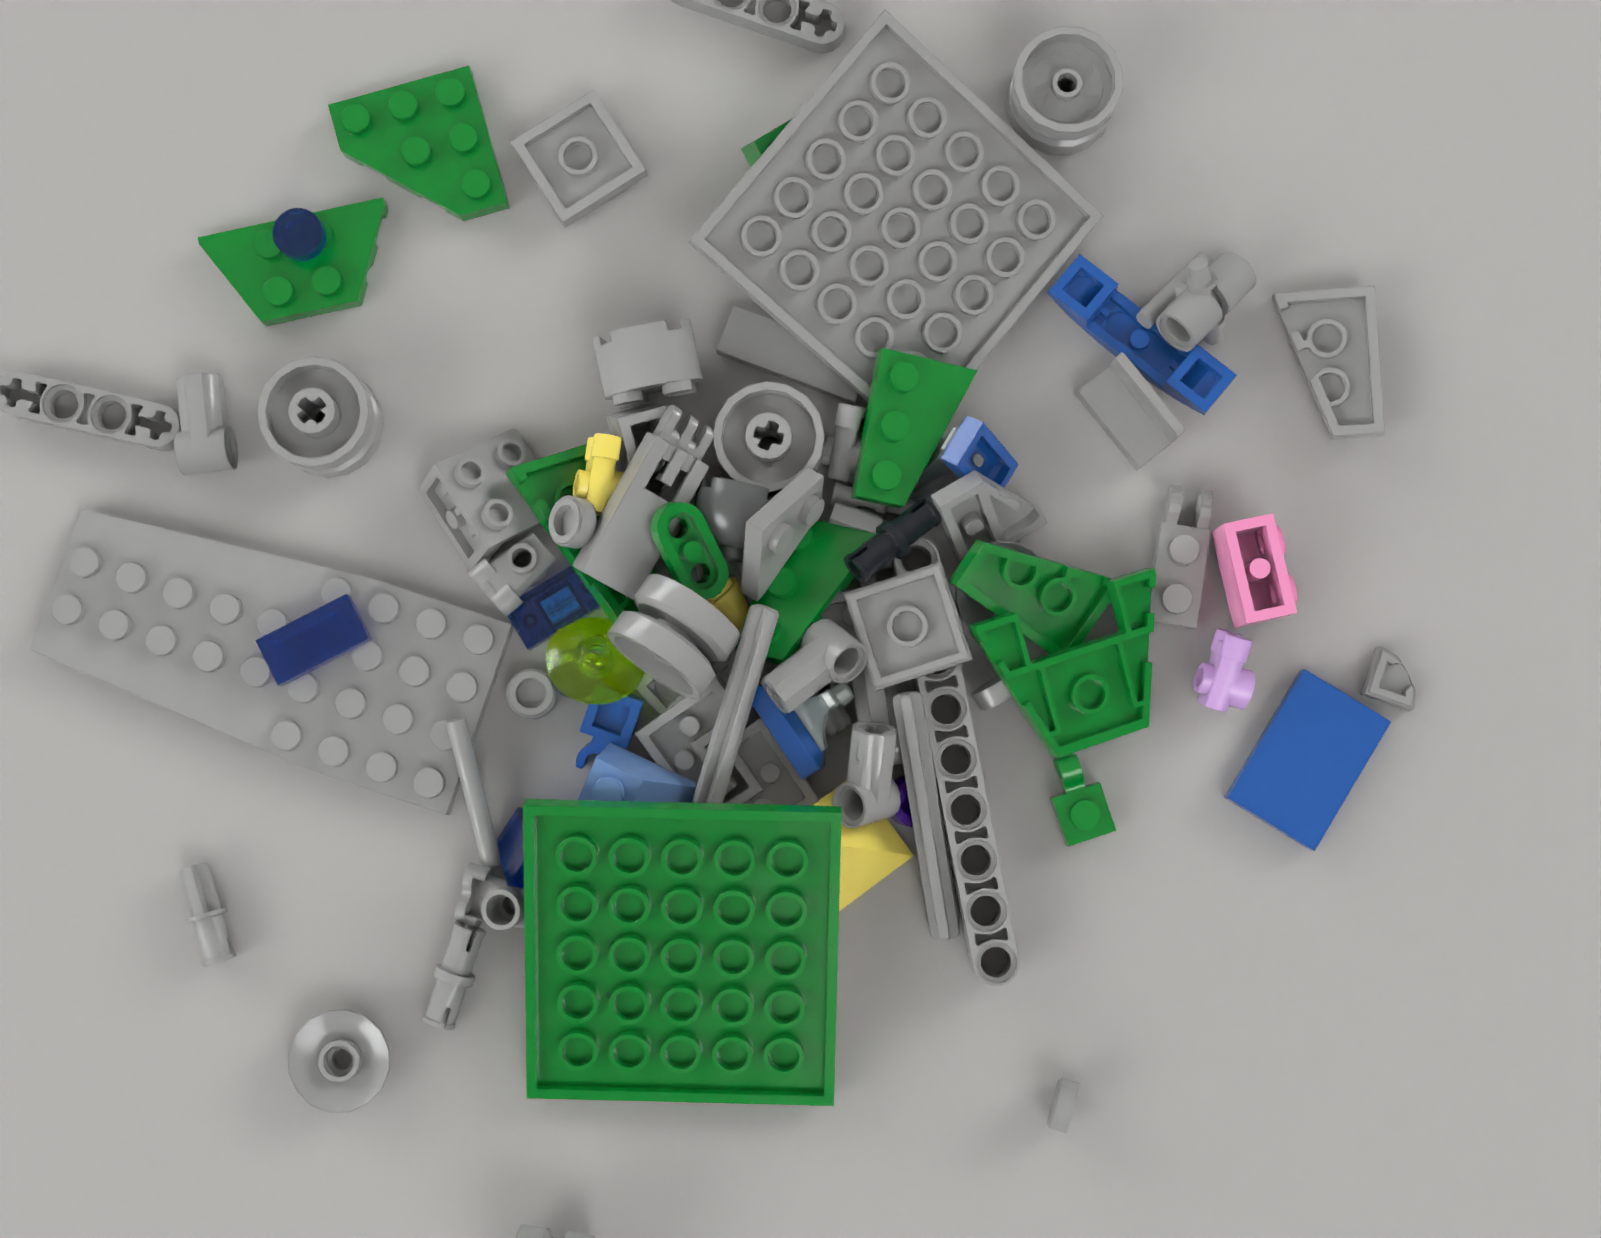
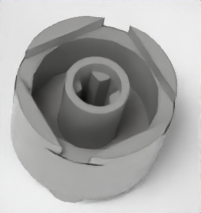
M678 319L680 329H667L666 320L617 329L609 332L611 340L609 343L600 336L593 338L605 400H613L614 406L626 409L648 404L647 394L663 391V395H668V399L696 394V383L702 381L703 376L691 320Z

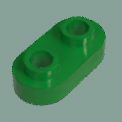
M669 502L662 505L652 517L650 530L652 538L673 580L691 589L705 600L717 596L727 584L728 566L703 514L697 507L685 502ZM674 518H677L681 523V531L677 536L673 537L669 532V523ZM699 563L703 567V576L699 581L695 582L692 579L691 571Z

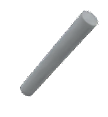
M466 717L448 720L446 725L482 866L493 867L501 864L502 860Z

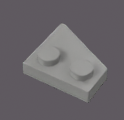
M976 470L931 495L933 503L940 513L941 523L954 555L959 563H961L977 539L989 543L995 541L1016 542L1047 524L1046 518L1036 506Z

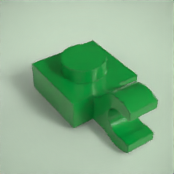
M1069 754L1053 759L1054 767L1064 793L1052 796L1050 800L1065 845L1069 847L1116 831L1101 783L1094 782L1085 785L1077 755Z

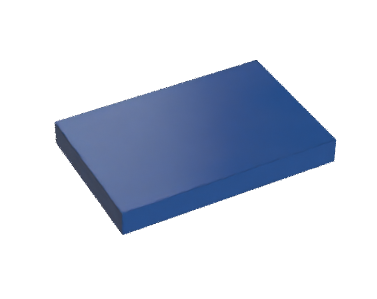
M1302 669L1298 672L1224 798L1310 851H1315L1391 721L1309 671Z

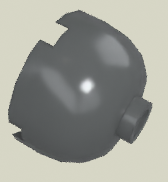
M713 477L710 484L703 478L696 491L694 506L703 514L724 559L743 563L746 521L770 501L767 499L769 489L746 482Z

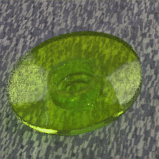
M601 617L577 619L561 627L550 639L545 656L546 670L555 687L569 698L587 704L613 703L630 695L641 683L645 672L619 652L607 637L608 631L613 626L610 619ZM598 649L604 652L596 654L591 652L590 650Z

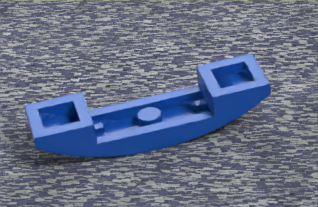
M1079 254L1050 288L1048 295L1072 320L1115 357L1123 352L1148 382L1182 404L1205 415L1236 378L1237 374L1198 344L1191 351H1180L1164 340L1158 331L1156 323L1150 329L1143 327L1136 318L1141 308L1117 291L1118 283Z

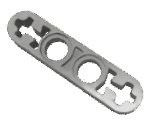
M672 0V2L679 6L818 53H827L835 50L844 38L845 20L843 13L837 6L824 0H744L736 7H726L719 0ZM781 1L789 6L791 14L784 22L773 23L764 16L765 7L771 2ZM799 10H805V22L801 21V30H796ZM822 19L830 20L831 30H827L823 37L815 35L814 25H820Z
M9 371L0 376V410L18 419L158 451L173 450L175 434L181 431L179 412L163 403L22 371ZM22 388L34 395L41 396L40 405L23 399L15 402L10 399V393L12 390L18 391ZM74 393L78 400L76 412L69 418L60 419L55 412L57 399L63 394ZM112 404H121L126 411L124 423L119 428L113 430L106 429L102 422L104 410ZM165 415V421L172 424V429L170 433L162 432L158 439L157 433L146 427L139 426L140 417L147 421L161 423Z

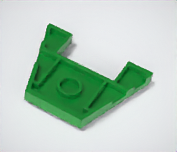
M1143 568L1106 580L1118 626L1117 632L1030 660L1018 613L1007 612L969 625L970 633L1051 756L1060 758L1149 727L1152 662H1148L1149 633L1154 632L1155 613L1150 612L1151 587L1156 588L1155 568Z

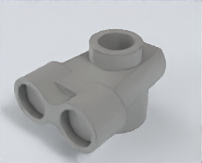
M839 403L835 425H837L835 437H828L822 453V463L824 466L829 467V478L854 482L867 408Z
M531 532L490 562L483 558L467 573L507 617L524 603L520 597L529 587L537 586L546 579L549 567L556 559L536 535ZM531 553L532 560L528 566L524 568L515 566L520 556Z
M469 863L462 878V893L455 909V921L479 927L482 922H485L495 930H507L512 927L524 929V887L495 877L493 868ZM509 898L514 903L515 911L509 906Z

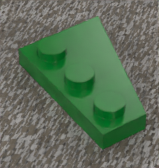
M882 348L877 352L851 498L898 509L905 506L978 370Z
M820 520L809 528L762 598L758 601L752 599L750 607L755 604H761L778 611V620L765 662L779 665L801 648L802 637L806 630L813 623L823 619L821 614L839 591L844 592L854 579L844 563V557L847 554H851L874 536L875 533ZM744 621V623H743V626H742V629H741V632H740V635H741V634H742V631H743V628H744V624H745V621Z
M978 539L948 580V582L995 616L1007 612L1018 613L1023 635L1048 654L1081 644L1111 602L1106 580L1112 579L1111 577Z

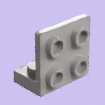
M514 428L435 463L418 488L469 569H472L483 558L489 561L502 543L541 525L506 475L509 468L536 460L519 432Z

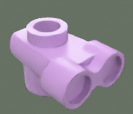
M1216 628L1210 647L1212 652L1209 663H1201L1194 678V691L1200 693L1198 702L1206 707L1227 712L1229 706L1238 709L1246 708L1254 691L1255 674L1252 670L1242 667L1247 662L1253 643L1252 640L1246 639L1238 633Z

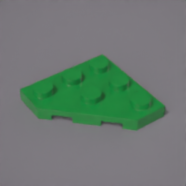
M469 65L328 105L340 151L346 158L361 166L365 165L385 176L390 182L420 198L423 197L462 221L510 209L474 76Z

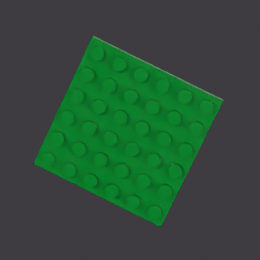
M526 799L523 804L527 1098L834 1106L842 806Z

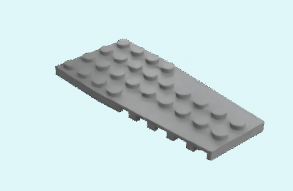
M82 509L79 512L31 643V650L303 768L444 815H450L461 781L446 721L466 717L472 744L474 745L514 625L370 577Z

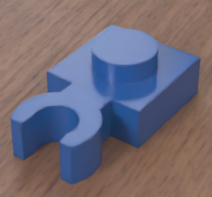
M598 682L595 685L580 728V732L593 736L591 742L579 751L576 758V767L583 769L588 762L589 755L594 753L600 754L610 742L627 749L630 746L646 699Z

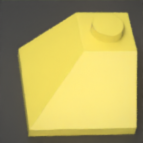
M835 789L816 802L814 806H833L832 798ZM888 819L854 829L847 828L841 824L839 911L914 856Z

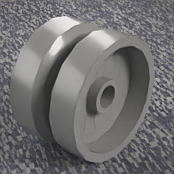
M1058 26L1039 33L1023 48L1015 65L1008 89L1007 113L1014 131L1032 148L1048 155H1071L1089 148L1104 134L1123 92V69L1116 51L1100 35L1082 27Z
M316 356L293 360L275 371L262 389L257 408L260 432L270 448L307 474L325 478L348 475L365 465L378 449L384 429L381 405L372 390L358 376L339 362ZM325 414L324 419L318 423L319 418Z
M766 381L745 386L727 399L716 417L713 442L719 466L725 478L768 488L767 499L771 500L807 467L818 473L822 464L825 433L820 413L805 394L788 384ZM766 438H774L779 442V444H772L769 450H763L761 447V442Z
M649 574L634 596L635 604L640 612L623 611L608 631L607 637L619 652L650 677L683 696L699 700L715 677V672L709 661L726 662L738 645L741 635L722 612L691 589L668 577L659 574Z

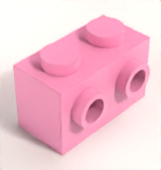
M1273 513L1225 523L1211 532L1234 629L1281 619L1297 613L1295 605L1298 600L1297 589L1292 576L1288 575L1284 560L1286 552L1285 540L1281 528L1276 526Z

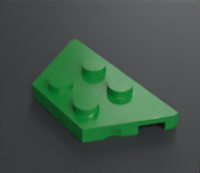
M382 197L198 237V241L202 249L258 319L267 327L362 306L368 286L367 273L375 261L378 250L376 240L382 219L387 217L388 205Z

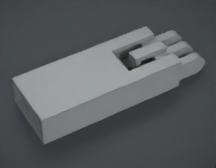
M670 405L666 409L653 434L646 432L598 518L591 540L582 547L572 565L581 572L633 600L636 592L649 576L661 555L650 530L654 513L662 505L669 502L690 503L710 467L701 462L714 438V429L703 425L697 432L694 440H691L698 427L699 420L691 415H687L676 431L675 427L681 418L682 410L674 405ZM662 458L668 464L663 473H658L655 478L664 483L659 495H656L645 487ZM674 518L669 523L671 535L679 522L677 518Z

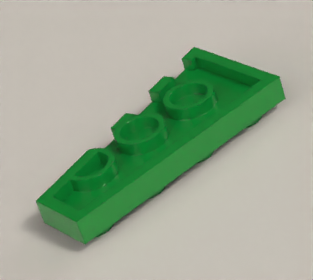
M587 444L511 467L506 473L509 480L549 535V516L553 506L560 498L567 495L573 496L576 473L578 469L586 470L587 461H585ZM557 545L572 566L582 548L574 549ZM572 566L613 624L623 611L640 612L633 599ZM654 567L650 574H656Z

